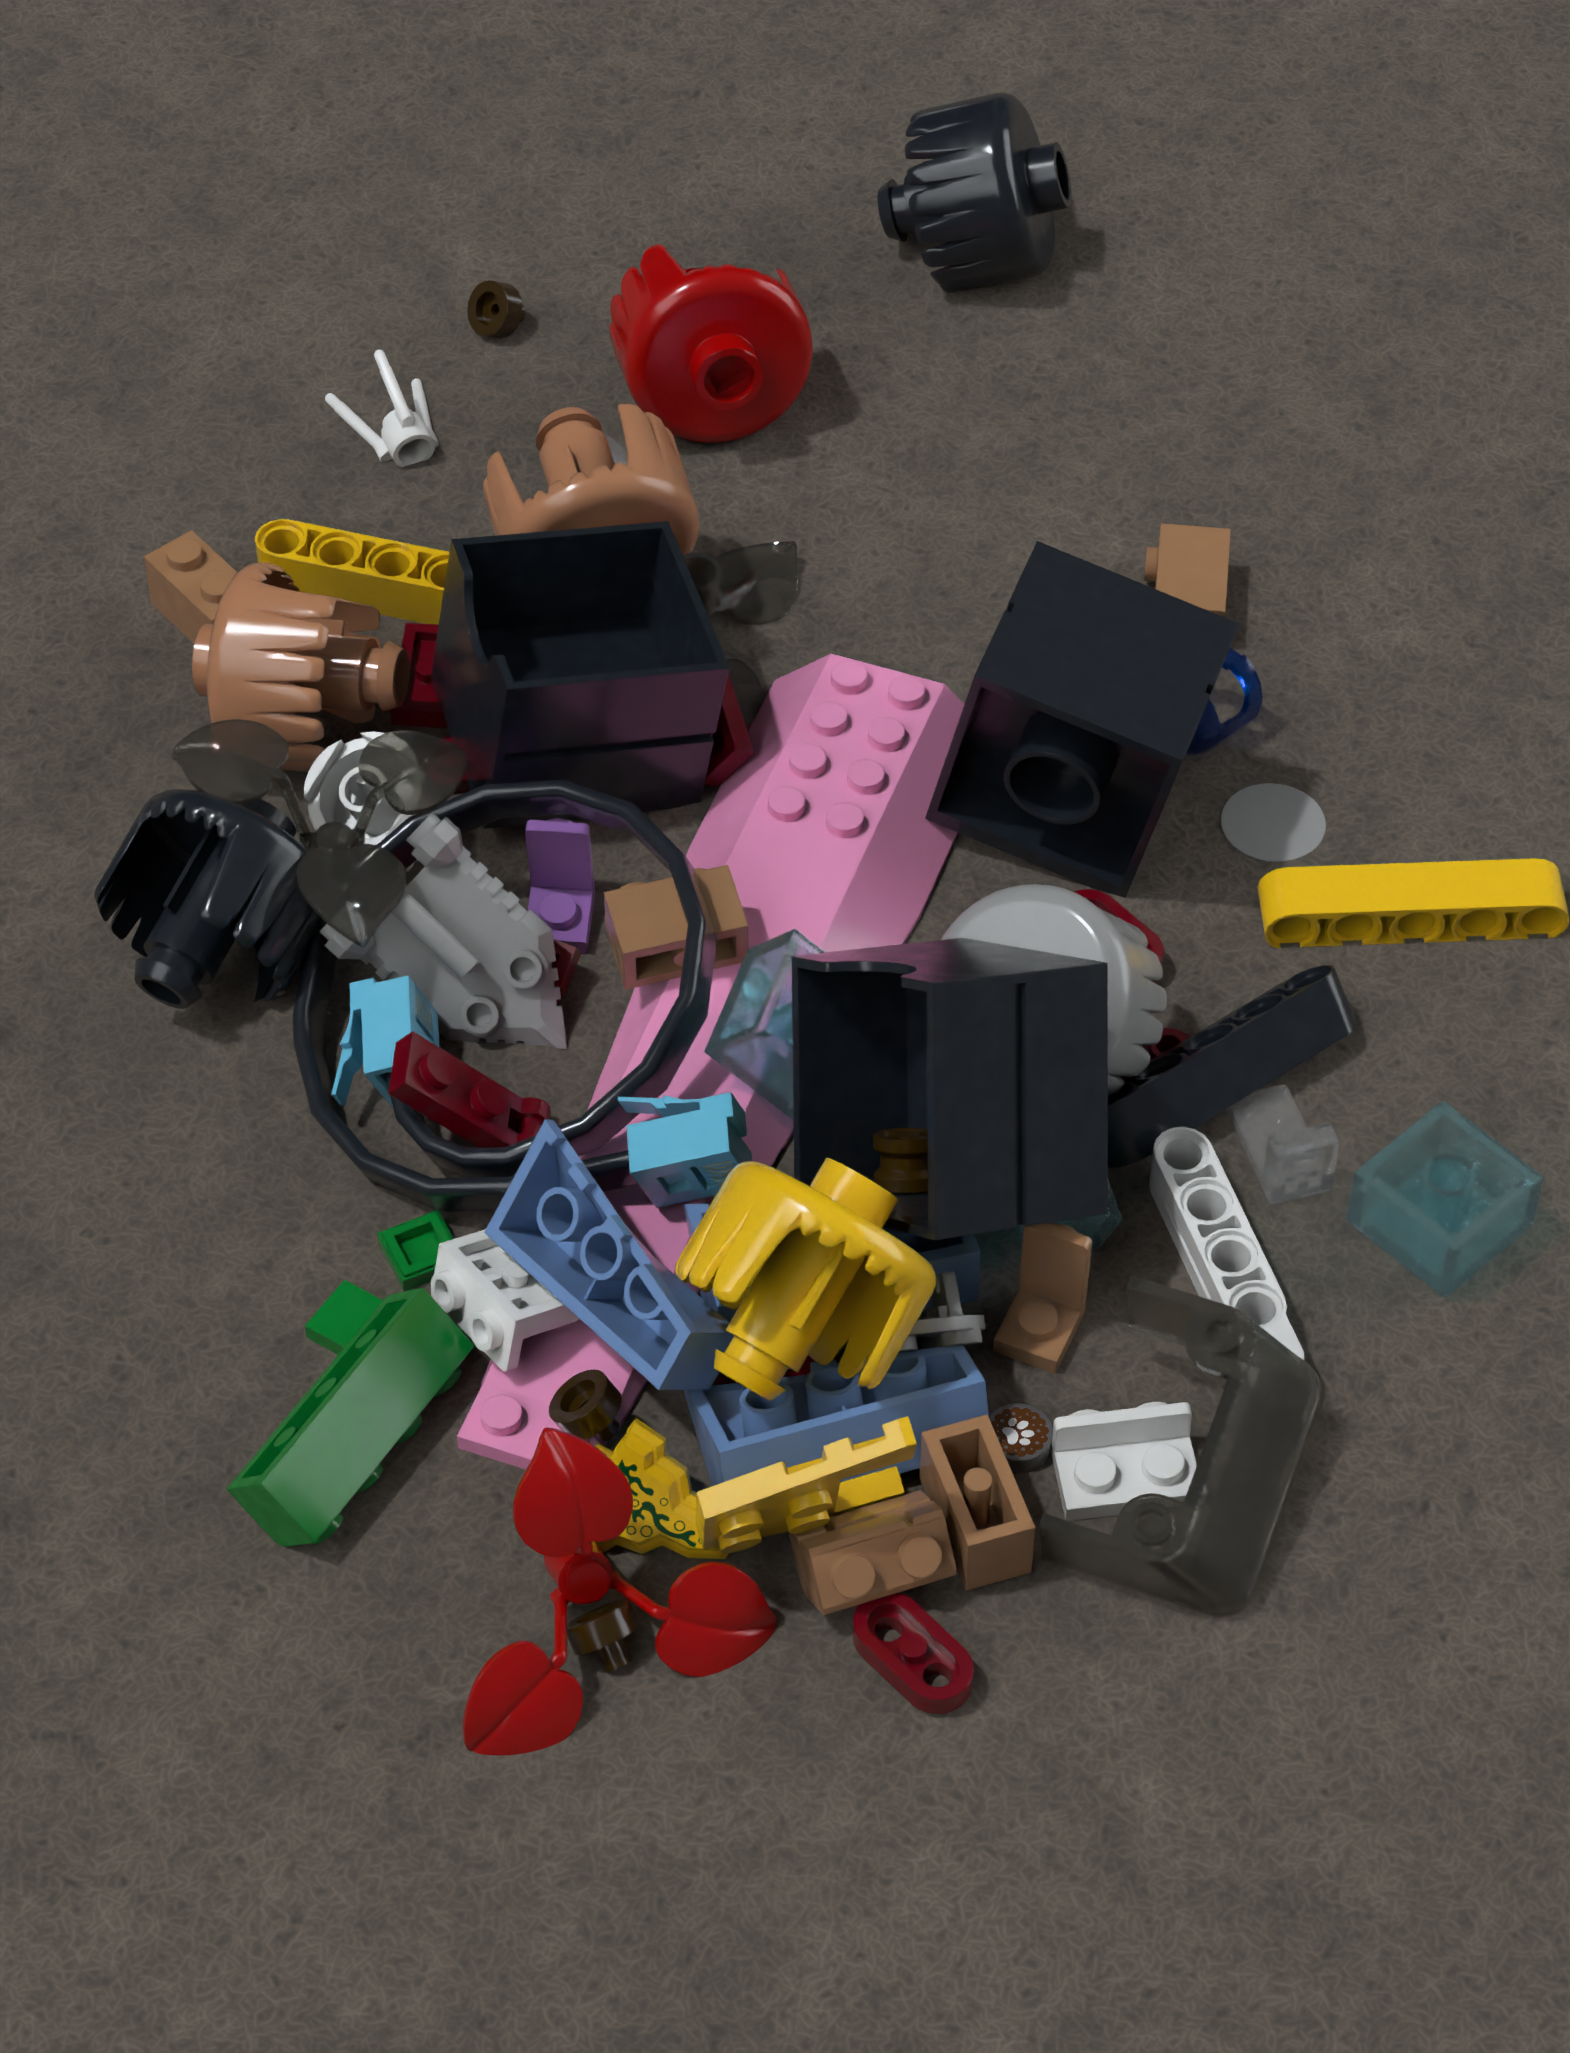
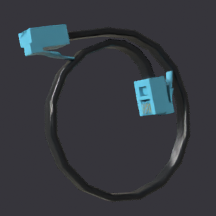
M567 780L486 784L408 817L347 870L334 892L332 906L302 960L293 1010V1044L311 1115L371 1183L442 1212L497 1210L536 1135L507 1147L467 1148L436 1136L425 1124L423 1114L388 1094L395 1045L398 1040L413 1031L439 1047L438 1012L430 1004L426 996L424 997L418 986H415L414 981L409 975L381 982L370 978L349 983L350 1017L348 1027L340 1043L342 1053L334 1085L332 1086L325 1059L324 1028L335 963L338 958L324 946L328 940L320 931L345 904L354 912L361 909L365 913L372 899L417 860L411 854L415 848L406 839L432 812L441 821L447 817L460 829L461 835L500 818L573 814L635 836L671 872L688 925L679 996L642 1062L584 1114L558 1125V1127L577 1155L582 1156L604 1146L626 1126L628 1150L581 1161L603 1192L639 1185L656 1208L715 1196L729 1172L736 1165L745 1161H753L752 1152L741 1138L747 1136L745 1111L731 1092L701 1099H678L663 1095V1098H658L668 1089L708 1017L717 937L695 869L686 855L635 804ZM361 1064H363L364 1075L394 1109L397 1122L434 1164L464 1176V1178H431L371 1154L341 1120L337 1102L340 1106L346 1105L353 1075L361 1068ZM640 1113L659 1114L662 1117L627 1125Z

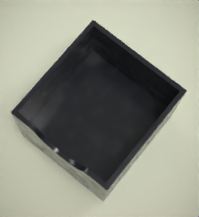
M669 522L451 539L431 682L470 791L486 784L567 780L631 802L642 812L673 809L701 802L714 743L712 735L716 733L730 667ZM566 814L500 818L484 825L483 828L524 825L529 820L547 821L555 818L571 820L581 819V817Z
M1037 541L974 675L925 819L1098 891L1126 898L1240 623Z
M967 938L791 956L795 1179L810 1186L825 1159L830 1158L874 1182V1173L880 1167V1154L873 1148V1133L893 1128L928 1129V1192L891 1193L899 1200L884 1227L931 1240H940L1016 1228L1018 1225L1029 1226L1108 1213V963Z

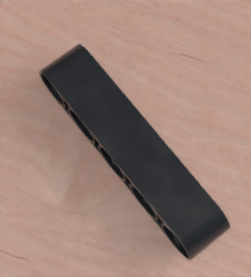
M1320 965L1290 977L1149 1061L1148 1066L1139 1075L1122 1077L1125 1080L1122 1088L1117 1093L1108 1096V1167H1123L1153 1154L1155 1141L1162 1132L1175 1127L1196 1128L1353 1032L1357 1027V1021L1335 967L1332 965Z

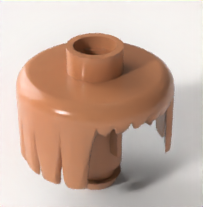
M634 404L618 405L627 449L626 465L614 462L607 438L602 433L600 422L588 411L578 407H567L554 411L545 417L539 426L536 447L540 452L539 460L549 489L548 493L539 490L534 494V499L527 498L523 503L501 453L496 451L488 460L487 477L483 482V494L495 535L668 521L686 562L697 541L700 521L698 508L673 434L668 428L664 427L659 417L652 412H643L639 406Z
M267 562L252 563L235 574L222 595L214 623L204 624L197 634L192 657L194 687L198 695L208 697L209 715L213 732L221 750L233 762L247 767L309 772L316 758L325 749L317 745L306 744V742L321 740L324 737V728L319 720L295 715V713H315L323 709L353 723L369 722L375 714L374 703H378L383 712L399 707L404 703L410 680L409 656L405 649L392 641H387L383 648H381V641L378 638L353 633L374 631L379 628L380 612L373 605L327 595L299 592V588L292 584L294 580L282 567Z

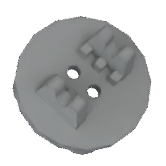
M954 1271L941 1272L939 1275H936V1286L932 1294L933 1308L923 1311L924 1319L916 1321L899 1352L917 1350V1340H920L921 1349L982 1343L981 1331L985 1329L984 1315L962 1314Z

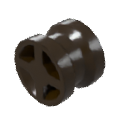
M893 1128L873 1133V1148L880 1154V1167L874 1173V1183L890 1193L928 1192V1129Z

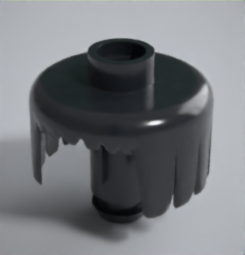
M1008 93L989 94L927 108L914 113L905 134L907 137H920L909 141L905 145L906 159L932 160L909 168L904 178V184L898 185L894 179H891L879 188L877 194L878 210L882 227L887 237L905 242L907 235L914 232L918 242L921 244L947 242L923 251L921 256L925 265L929 267H944L932 271L930 274L934 281L941 285L940 287L948 293L1035 277L1041 274L1049 266L1054 252V211L1070 208L1072 203L1069 170L1060 144L1055 142L1040 145L1028 111L1015 96Z
M172 789L154 795L145 803L94 892L99 913L105 922L115 912L111 921V930L120 940L127 937L141 918L131 941L132 949L140 955L147 957L138 958L135 961L134 980L141 990L155 1000L177 1009L189 1007L201 999L202 993L198 985H207L212 982L235 940L246 948L254 945L257 950L259 974L254 1002L264 998V1001L275 1000L288 990L301 967L307 948L319 930L334 900L333 885L328 874L317 858L294 838L297 830L288 816L272 804L245 793H233L228 799L197 790Z

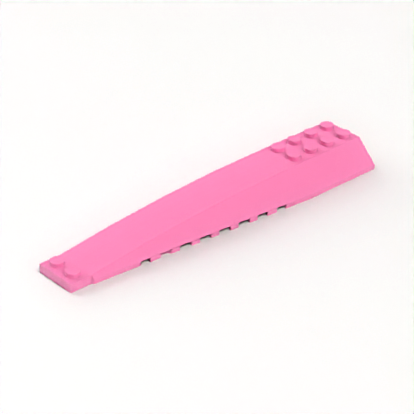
M829 654L774 680L748 731L755 754L721 784L688 849L686 857L694 869L729 866L748 923V961L713 969L708 1017L668 1089L658 1098H663V1095L678 1099H701L731 1092L745 1111L747 1136L741 1138L752 1152L753 1161L772 1166L781 1149H785L794 1133L791 956L905 944L925 909L958 837V832L925 819L964 707V703L944 683L835 654ZM681 977L634 988L588 1109L642 1062L679 996ZM640 1113L627 1125L662 1117L659 1114ZM625 1126L601 1148L579 1156V1158L584 1160L628 1150L627 1127ZM639 1185L603 1192L625 1225L648 1251L675 1275L676 1262L690 1240L684 1204H709L710 1206L715 1196L656 1208ZM690 1282L685 1283L699 1295L700 1289L690 1284ZM580 1319L576 1322L524 1338L517 1368L504 1372L490 1359L481 1382V1389L457 1435L458 1448L526 1470L534 1456L543 1429L548 1427L561 1430L549 1416V1405L557 1390L571 1377L591 1369L600 1370L608 1377L622 1396L621 1407L615 1417L619 1422V1430L648 1380ZM594 1436L585 1439L594 1446L597 1443L605 1446L607 1441L599 1442Z

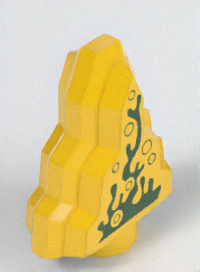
M636 1418L628 1427L626 1434L617 1444L614 1451L599 1443L596 1444L595 1447L605 1453L625 1475L633 1496V1511L627 1528L614 1539L596 1542L602 1552H606L615 1545H619L643 1554L663 1545L687 1558L726 1559L729 1553H722L720 1546L703 1550L695 1523L697 1492L692 1490L688 1468L666 1453V1438Z

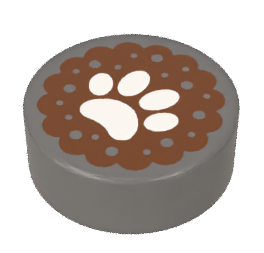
M1014 1403L998 1408L989 1416L1012 1472H1029L1046 1462L1051 1453L1053 1427L1049 1418L1041 1410L1031 1405Z

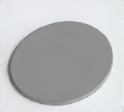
M1264 783L1246 787L1229 798L1221 813L1222 831L1230 844L1241 853L1266 862H1288L1308 855L1321 843L1326 830L1324 814L1315 800L1296 788L1282 784Z

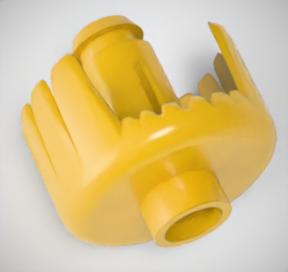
M830 1158L825 1159L810 1186L782 1171L757 1161H745L736 1165L729 1172L675 1265L676 1275L682 1282H690V1284L706 1293L713 1288V1295L718 1298L721 1304L732 1310L737 1309L726 1328V1331L734 1337L724 1353L717 1349L715 1350L714 1369L766 1400L772 1401L786 1391L779 1386V1383L788 1368L798 1373L808 1355L819 1364L827 1365L847 1344L838 1365V1374L843 1378L849 1379L861 1371L858 1385L860 1387H867V1389L877 1387L886 1375L936 1286V1274L932 1265L914 1249L882 1229L899 1199L858 1172Z

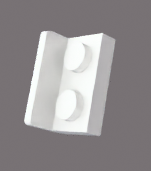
M485 1230L439 1243L435 1271L431 1279V1296L473 1340L476 1347L484 1351L502 1371L506 1372L518 1367L524 1338L579 1320L572 1311L484 1233Z
M1148 1402L1137 1408L1104 1412L1086 1409L1074 1412L1069 1416L1057 1417L1053 1424L1051 1455L1065 1520L1073 1521L1202 1505L1204 1493L1190 1439L1192 1423L1190 1404L1187 1402L1173 1404Z

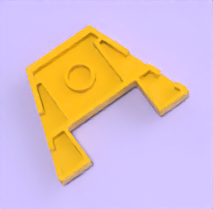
M903 1417L883 1424L885 1436L854 1445L851 1438L847 1437L823 1446L822 1457L788 1468L785 1462L781 1461L698 1491L696 1493L695 1523L703 1550L720 1546L722 1553L741 1551L759 1544L762 1541L761 1537L788 1531L791 1534H797L819 1528L830 1522L829 1517L904 1495L905 1491L897 1466L840 1482V1480L913 1459L917 1442L909 1417Z

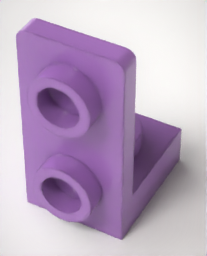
M561 818L547 821L529 820L527 821L525 831L531 882L528 911L531 909L552 929L553 939L577 947L581 953H587L595 900L590 827L585 823H574Z

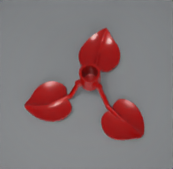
M544 1428L534 1456L517 1487L513 1501V1522L523 1542L537 1553L544 1555L545 1568L557 1586L550 1594V1600L554 1605V1651L550 1659H548L545 1652L537 1644L530 1641H517L496 1652L485 1663L472 1685L463 1716L464 1744L468 1751H474L477 1754L496 1756L517 1755L534 1752L558 1744L565 1740L573 1731L581 1716L583 1692L577 1679L569 1672L560 1669L567 1659V1605L570 1602L576 1604L593 1603L601 1599L609 1589L617 1590L653 1618L665 1621L655 1639L657 1655L672 1670L692 1677H704L721 1672L754 1654L773 1634L777 1618L768 1606L755 1581L743 1570L727 1563H701L682 1573L672 1584L669 1591V1608L657 1604L624 1580L619 1572L612 1570L610 1562L596 1542L608 1541L618 1537L629 1524L633 1511V1496L627 1478L605 1453L588 1441L558 1429Z

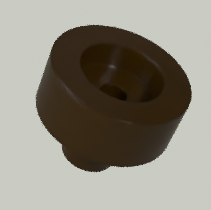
M488 280L478 284L472 291L467 307L468 320L472 329L479 335L506 338L524 320L525 307L522 304L518 290L513 285Z
M596 1369L586 1370L571 1377L557 1390L549 1405V1416L561 1431L584 1440L594 1436L599 1442H605L611 1439L619 1430V1422L615 1417L620 1410L622 1396L602 1371Z
M620 1599L591 1610L567 1624V1638L575 1655H583L596 1650L605 1671L610 1672L632 1661L622 1638L638 1629L640 1624L629 1599Z

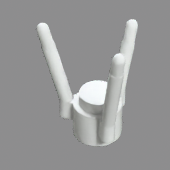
M381 349L376 350L374 358L395 408L383 420L381 437L334 394L328 393L325 396V401L375 449L381 462L393 459L396 465L404 467L428 460L432 456L435 447L439 445V442L432 430L422 382L418 378L413 379L411 382L416 412H413L406 404L384 351Z

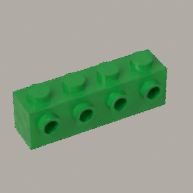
M423 1287L387 1295L226 1490L275 1543L283 1547L304 1544L316 1545L323 1542L340 1526L343 1520L340 1512L354 1495L365 1491L379 1478L383 1471V1466L380 1462L392 1447L401 1444L417 1431L423 1421L420 1413L431 1399L447 1391L459 1379L462 1373L459 1365L475 1345Z

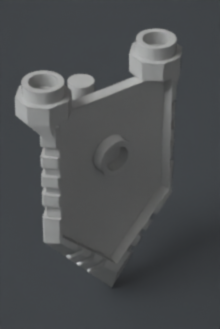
M432 812L406 839L415 848L411 854L425 867L374 921L361 909L354 912L345 904L320 931L328 940L324 946L338 959H361L366 965L370 962L377 969L375 973L383 981L386 978L390 980L409 975L414 981L415 986H418L424 997L426 996L430 1004L437 1010L439 1033L447 1040L479 1042V1038H484L486 1043H498V1040H505V1044H517V1041H524V1045H545L557 1049H567L562 1005H557V1000L561 999L560 987L555 986L554 981L559 980L557 968H552V962L556 961L552 929L531 909L527 911L518 903L520 899L512 891L509 893L502 888L504 884L496 876L494 878L486 873L488 869L481 862L477 864L469 857L471 853L463 846L460 829L447 817L441 821Z

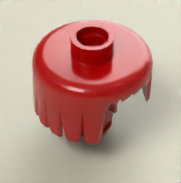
M655 244L649 247L643 253L640 260L642 274H640L637 267H630L621 281L622 295L620 293L614 295L610 303L612 322L609 325V336L636 405L643 412H652L659 417L664 427L668 428L673 436L698 443H722L738 440L752 435L776 421L793 404L803 389L809 375L813 355L810 324L786 273L776 268L782 281L780 283L768 274H762L748 267L738 268L732 264H723L721 267L707 265L703 269H683L664 245Z

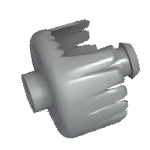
M1026 884L998 890L981 898L961 913L943 935L941 940L967 938L1108 963V1097L1117 1093L1124 1085L1125 1080L1120 1076H1137L1148 1066L1150 1055L1142 1045L1151 1046L1159 1043L1163 1024L1151 1013H1162L1165 1011L1167 995L1164 988L1152 982L1163 977L1162 966L1158 956L1147 949V937L1138 927L1095 906L1087 898L1065 888L1043 884Z

